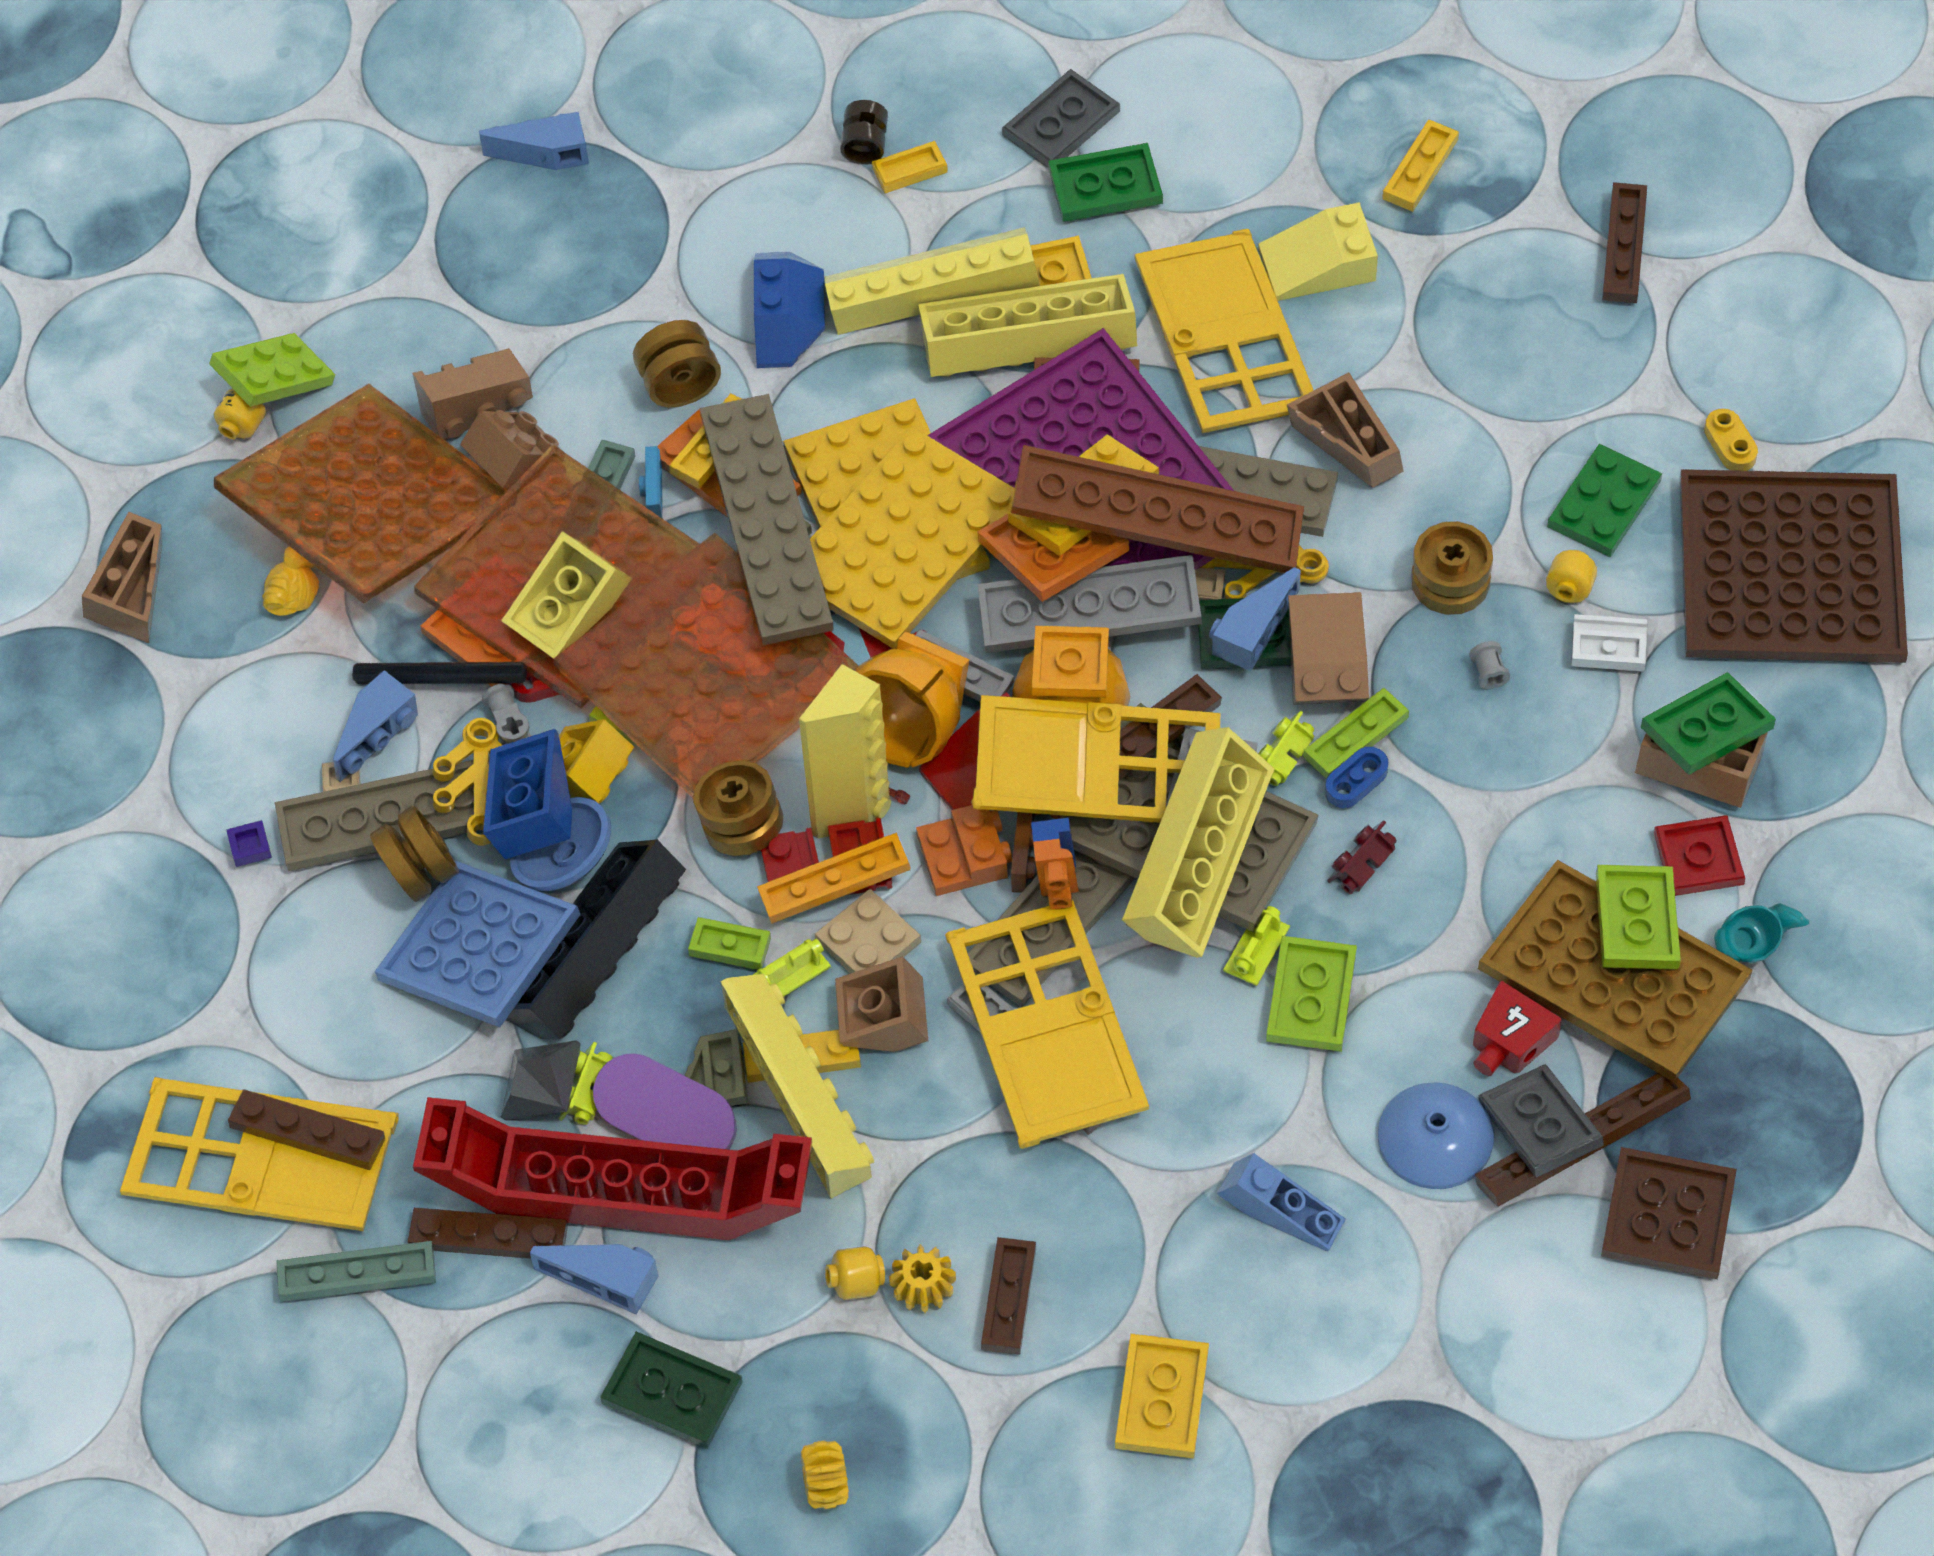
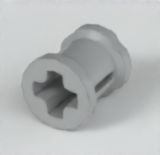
M1496 641L1480 643L1473 647L1469 653L1471 661L1477 665L1480 674L1478 682L1483 689L1498 688L1510 680L1509 670L1503 666L1500 657L1502 652L1500 643Z

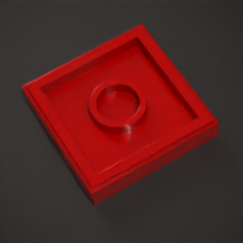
M1728 815L1655 826L1654 837L1662 866L1673 867L1675 896L1745 884L1746 878Z

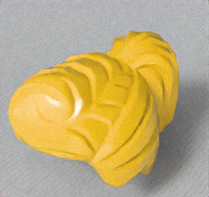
M300 539L297 544H290L285 549L284 561L272 568L266 577L264 593L262 595L263 606L274 615H290L297 611L308 609L318 592L319 580L311 569L314 568L313 564L317 563L316 560L319 557L316 556V549L312 548V545L306 540Z

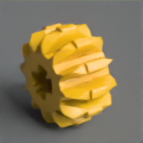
M921 1244L917 1247V1253L915 1254L904 1249L902 1252L903 1260H894L892 1263V1271L894 1273L889 1276L890 1286L895 1288L894 1298L897 1301L905 1300L906 1308L909 1311L916 1304H920L921 1310L926 1313L930 1303L941 1309L943 1305L942 1297L952 1296L953 1286L951 1284L956 1281V1272L950 1269L951 1259L948 1256L940 1257L939 1249L936 1246L929 1253H925L924 1247Z
M825 1440L803 1446L801 1464L803 1483L809 1505L814 1509L836 1508L838 1505L846 1504L849 1498V1490L842 1447L836 1441L827 1442Z

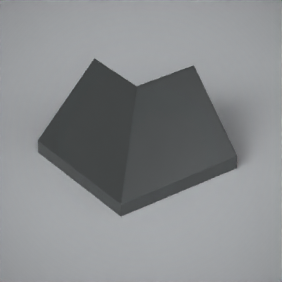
M575 1040L516 1049L513 1055L501 1118L511 1120L567 1112L581 1043Z

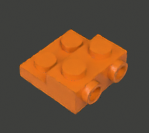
M971 805L951 810L952 818L916 827L917 838L936 896L1008 878L1007 863L1012 862V854L1008 841L1000 842L997 832L1002 831V824L997 810L973 809Z

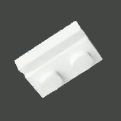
M1574 614L1571 666L1644 672L1646 665L1647 619Z

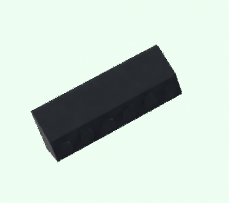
M658 839L619 842L573 902L574 905H577L581 915L506 1019L507 1021L540 1039H560L573 1029L575 1018L582 1009H585L594 1001L596 997L595 991L603 981L614 974L617 969L616 963L625 952L634 947L638 941L637 935L657 916L659 912L658 907L667 896L671 895L680 884L679 879L686 871V868Z

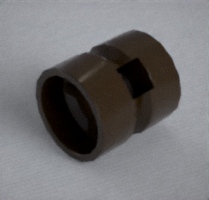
M857 100L847 105L844 113L840 145L841 154L844 158L853 163L868 165L872 164V161L883 157L885 133L888 123V111L884 106L871 100Z

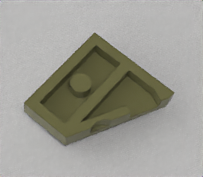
M734 1029L700 1036L694 1051L695 1058L688 1066L685 1076L719 1093L731 1106L748 1103L741 1036L738 1030Z

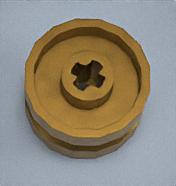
M673 320L658 325L644 334L636 343L632 353L634 364L639 375L644 379V386L650 399L659 406L667 408L682 407L696 402L717 385L721 376V367L717 357L710 349L709 340L703 328L697 322Z
M1454 521L1433 525L1419 536L1414 547L1411 578L1412 590L1423 605L1432 611L1451 615L1471 611L1485 600L1490 589L1493 565L1492 545L1486 535L1472 525Z
M740 760L718 765L703 775L694 789L693 803L701 820L705 836L710 846L720 853L732 856L750 855L767 847L769 842L778 836L783 827V812L776 797L773 782L767 770L757 763Z
M412 805L398 815V826L405 839L402 838L395 828L387 824L372 832L370 838L396 881L413 901L417 902L431 892V881L424 868L427 869L435 880L441 883H445L457 875L459 869L437 830L427 821L418 808Z

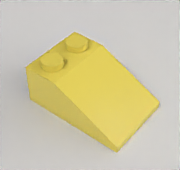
M1360 202L1325 209L1258 243V249L1277 301L1376 281L1378 255Z
M562 531L501 621L558 661L613 607L632 578L582 542Z

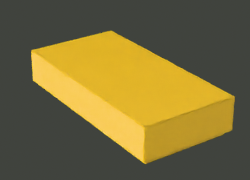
M935 141L872 161V169L884 193L948 173L947 163Z

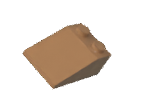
M1361 592L1288 595L1293 705L1366 702L1369 699Z

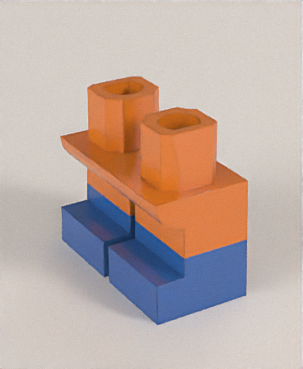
M1069 818L1031 822L1035 863L1042 897L1048 896L1050 909L1070 908L1073 906L1071 893L1079 892L1075 872L1076 858Z

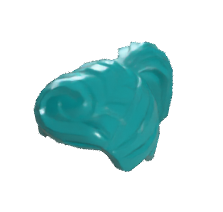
M1781 903L1769 908L1760 905L1745 906L1734 911L1725 919L1722 927L1714 935L1715 946L1718 951L1738 962H1760L1776 951L1781 943L1783 934L1787 930L1806 926L1809 924V920L1800 911Z

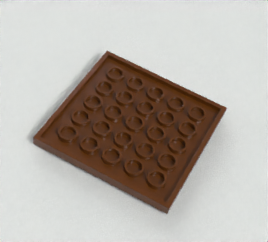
M1681 469L1680 506L1686 657L1906 663L1908 649L1897 474Z

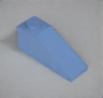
M1295 567L1229 607L1222 620L1217 618L1209 633V638L1212 639V655L1252 671L1289 609L1288 595H1297L1300 590L1301 570Z
M621 1244L533 1246L530 1251L534 1270L636 1315L658 1278L655 1259L649 1252L639 1247L630 1249Z

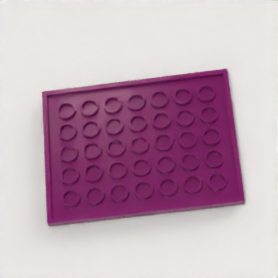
M1104 328L927 435L1015 488L1023 445L1079 457L1104 436L1109 435L1159 467V475L1234 491ZM1127 539L1129 541V551L1103 567L1193 555L1194 569L1197 570L1215 558Z

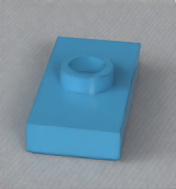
M658 446L645 447V475L639 476L640 497H646L649 525H661V522H663L662 462Z

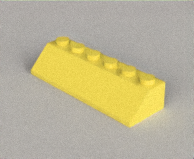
M1025 227L824 277L829 305L838 335L919 315L918 304L1030 288L1039 285L1036 266Z
M1124 274L918 304L926 359L931 377L951 376L955 373L968 371H985L989 368L1008 365L1019 366L1023 363L1034 362L1035 357L1055 358L1102 328L1106 330L1121 350L1138 346L1135 310Z
M841 664L799 718L811 829L813 836L818 839L829 837V825L864 820L865 823L876 821L875 818L882 819L891 806L880 684Z
M1229 727L1196 732L1122 918V921L1146 941L1196 958L1203 956L1275 769Z
M764 974L730 977L722 980L721 987L725 1009L796 1136L812 1137L810 1162L830 1198L832 1199L872 1178L870 1164L874 1163L873 1156L865 1142L858 1144L852 1132L856 1131V1126L848 1111L840 1112L834 1100L838 1099V1094L829 1078L822 1080L816 1069L821 1065L811 1046L807 1048L803 1046L799 1036L803 1035L797 1019L793 1014L787 1017L781 1005L785 1003V1000L777 984L769 985Z

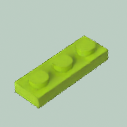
M1382 688L1304 749L1303 758L1327 779L1336 768L1356 751L1364 747L1374 746L1409 718V710L1387 689Z

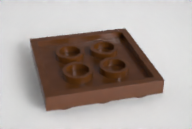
M1621 1147L1601 1257L1718 1280L1737 1169Z

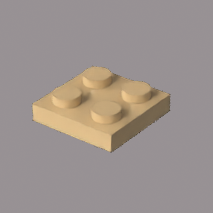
M871 889L866 891L815 933V939H818L822 947L850 974L902 956L905 957L921 943V935Z

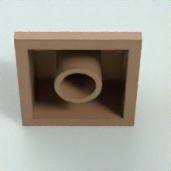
M903 956L835 979L840 1043L843 1046L896 1052L928 1041L923 977Z

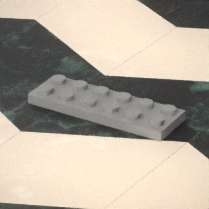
M1193 555L1101 567L1043 602L1019 579L977 584L986 653L1034 647L1035 626L1109 628L1110 637L1202 624Z

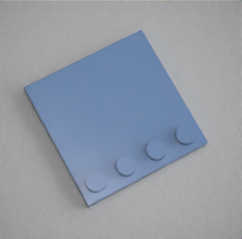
M455 861L459 873L447 882H440L377 967L375 974L378 981L500 1028L581 914L577 905Z

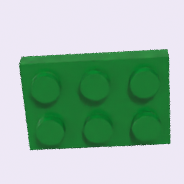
M1148 143L1048 161V170L1063 222L1163 204V193Z
M1598 444L1549 517L1547 527L1611 558L1660 484L1662 473L1602 444Z
M1726 672L1643 717L1641 729L1690 775L1774 729L1776 718L1734 677Z

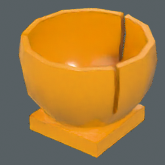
M1035 626L1034 650L1027 654L1021 663L1013 685L1012 697L1128 706L1131 696L1121 660L1108 649L1109 628Z
M906 631L899 637L897 649H891L871 657L859 665L856 672L880 684L881 702L883 703L882 715L883 722L885 723L886 761L889 764L906 768L912 766L913 768L938 756L943 751L960 720L970 659Z

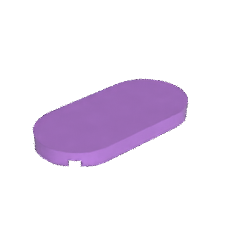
M640 1054L617 1056L607 1062L596 1077L593 1098L599 1114L609 1124L640 1140L730 1149L737 1133L735 1115L730 1103L722 1095L649 1057Z

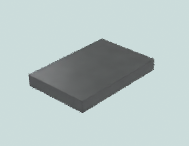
M1070 69L1003 126L1002 135L1048 168L1049 160L1068 157L1120 112V103Z
M1546 1064L1478 1095L1479 1101L1486 1109L1491 1120L1535 1177L1541 1176L1604 1146L1603 1136Z

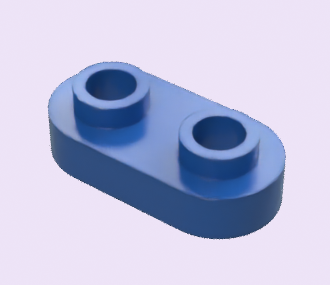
M1364 747L1356 751L1327 777L1325 786L1327 800L1339 808H1349L1356 805L1386 778L1389 763L1386 754L1375 747ZM1373 768L1375 771L1369 773L1364 771V769ZM1339 790H1347L1349 793H1348V794H1341V793H1338V791H1339Z

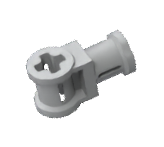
M497 684L487 689L482 695V701L485 707L490 708L497 733L502 739L501 744H509L532 736L529 733L528 719L525 715L521 714L517 703L513 700L514 690L511 685Z

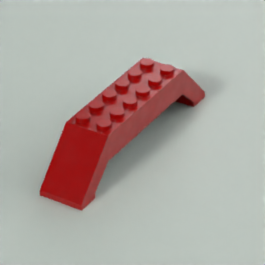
M427 1097L413 1169L415 1172L496 1214L567 1220V1223L732 1240L801 1212L812 1148V1137L773 1133L772 1139L741 1150H729L511 1127L467 1106L466 1101Z

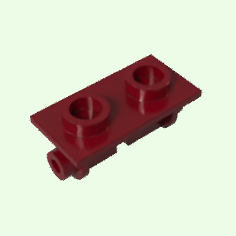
M1384 820L1373 828L1368 824L1358 833L1353 840L1357 846L1352 852L1349 853L1345 850L1331 865L1335 871L1327 879L1328 883L1338 877L1342 881L1341 888L1346 893L1353 894L1354 891L1359 892L1364 884L1375 873L1366 861L1369 860L1378 868L1395 850L1396 838L1391 833L1380 831L1386 824Z

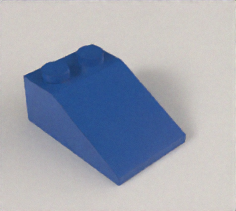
M552 729L490 749L483 834L503 858L509 859L569 840L571 838L572 805L557 730Z

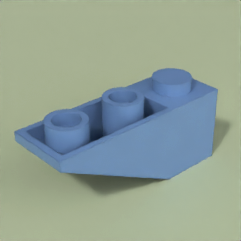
M579 112L559 114L557 116L479 130L483 156L552 170L589 164Z
M385 670L358 692L333 757L336 779L339 782L349 774L356 773L362 767L365 760L376 751L384 749L394 735L401 729L408 728L414 722L416 716H418L415 694Z
M1255 1153L1233 1163L1217 1192L1219 1196L1247 1216L1325 1251L1330 1250L1346 1218Z

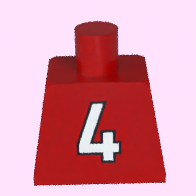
M1501 981L1474 1031L1473 1046L1481 1052L1473 1061L1475 1068L1486 1076H1492L1500 1065L1513 1073H1520L1558 1039L1562 1018Z

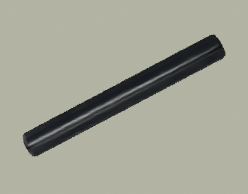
M523 662L356 663L353 666L352 678L357 684H369L384 670L401 684L524 683L527 680V666Z

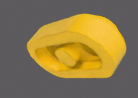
M1722 408L1712 411L1706 418L1704 432L1721 462L1729 470H1750L1756 463L1758 447L1742 420L1734 411ZM1736 448H1742L1745 451H1738Z

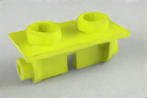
M1301 710L1291 719L1285 716L1272 732L1276 737L1272 745L1266 744L1258 753L1275 768L1269 782L1272 786L1284 783L1297 764V761L1290 757L1287 752L1289 751L1299 759L1303 755L1304 749L1314 739L1313 732L1315 730L1313 726L1306 722L1301 724L1298 721L1303 714Z
M1268 906L1266 910L1262 911L1261 920L1254 932L1248 929L1245 930L1225 965L1224 972L1258 986L1281 945L1282 936H1286L1290 929V925L1281 922L1279 918L1281 913L1277 908Z
M807 939L804 943L766 967L760 968L753 975L764 974L769 985L776 983L784 997L831 968V965L821 954L824 949L819 940L814 939L811 941Z
M593 1042L585 1053L579 1051L567 1112L560 1113L558 1119L560 1121L568 1113L574 1115V1121L581 1125H587L589 1120H593L597 1108L594 1103L593 1090L590 1087L591 1085L594 1086L596 1077L602 1067L613 1059L606 1052L595 1054L596 1042Z

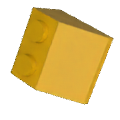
M605 719L565 726L559 738L570 798L583 797L601 803L609 795V786L614 778L628 765L627 758L634 749V746Z

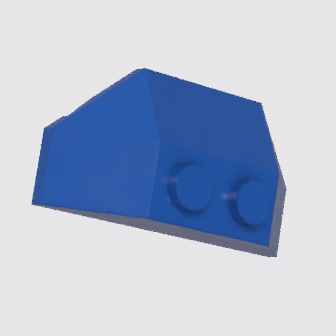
M792 252L756 253L754 257V326L757 368L792 367L797 362L798 357L825 330L824 269Z

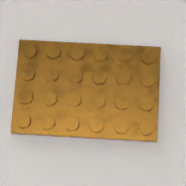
M1559 860L1553 864L1482 956L1478 964L1480 971L1499 982H1505L1544 1008L1667 1079L1674 1081L1679 1077L1751 978L1753 971L1678 928L1681 958L1679 969L1602 967L1596 881Z

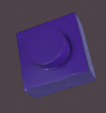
M262 820L226 829L236 867L272 858Z

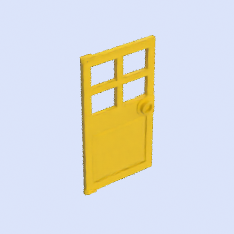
M1249 229L1232 231L1230 235L1136 253L1134 255L1167 346L1202 433L1289 415L1287 404L1300 398L1296 397L1262 405L1253 381L1292 373L1301 397L1314 391ZM1278 338L1287 361L1248 369L1239 346ZM1227 349L1236 372L1196 380L1188 357ZM1241 384L1249 408L1210 416L1201 392Z
M981 695L976 788H974L971 804L973 809L1160 823L1166 810L1167 772L1180 773L1185 760L1168 759L1169 724L1205 727V731L1220 728L1221 713L1121 706V704L1081 703ZM1121 720L1157 723L1156 758L1119 755ZM1119 769L1155 772L1154 807L1118 804Z
M1073 899V906L1070 908L1050 909V906H1046L973 928L965 929L963 927L945 934L1021 1149L1038 1145L1040 1141L1149 1110L1146 1095ZM1065 919L1075 947L1031 959L1021 931ZM1010 935L1019 963L975 975L966 947ZM1080 959L1090 987L1046 1000L1036 972ZM1024 975L1034 1004L990 1016L980 988Z
M154 1077L149 1092L148 1106L120 1189L121 1195L218 1209L238 1214L258 1215L364 1231L390 1138L395 1133L399 1121L398 1113L258 1093L384 1131L385 1141L371 1170H367L245 1132L242 1134L240 1144L205 1139L216 1102L236 1105L243 1090ZM169 1095L203 1100L192 1137L157 1132ZM152 1145L187 1150L176 1187L141 1182ZM201 1152L235 1157L224 1194L189 1189Z

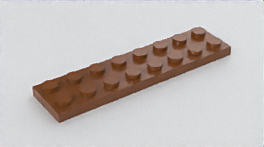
M1023 445L1011 508V513L1282 573H1286L1294 567L1296 568L1304 506L1027 445Z

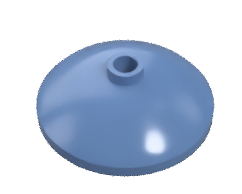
M570 798L572 805L571 838L510 858L511 871L520 884L543 892L562 889L582 879L598 864L606 851L611 836L610 818L599 803L589 798Z
M1423 1083L1405 1089L1388 1103L1380 1118L1378 1143L1385 1162L1399 1177L1419 1187L1447 1189L1470 1181L1475 1177L1476 1173L1482 1171L1492 1153L1494 1129L1491 1118L1482 1103L1466 1090L1446 1083ZM1440 1120L1444 1125L1436 1127L1431 1122Z

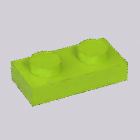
M698 917L688 947L689 956L759 970L763 968L771 941V933L767 930Z

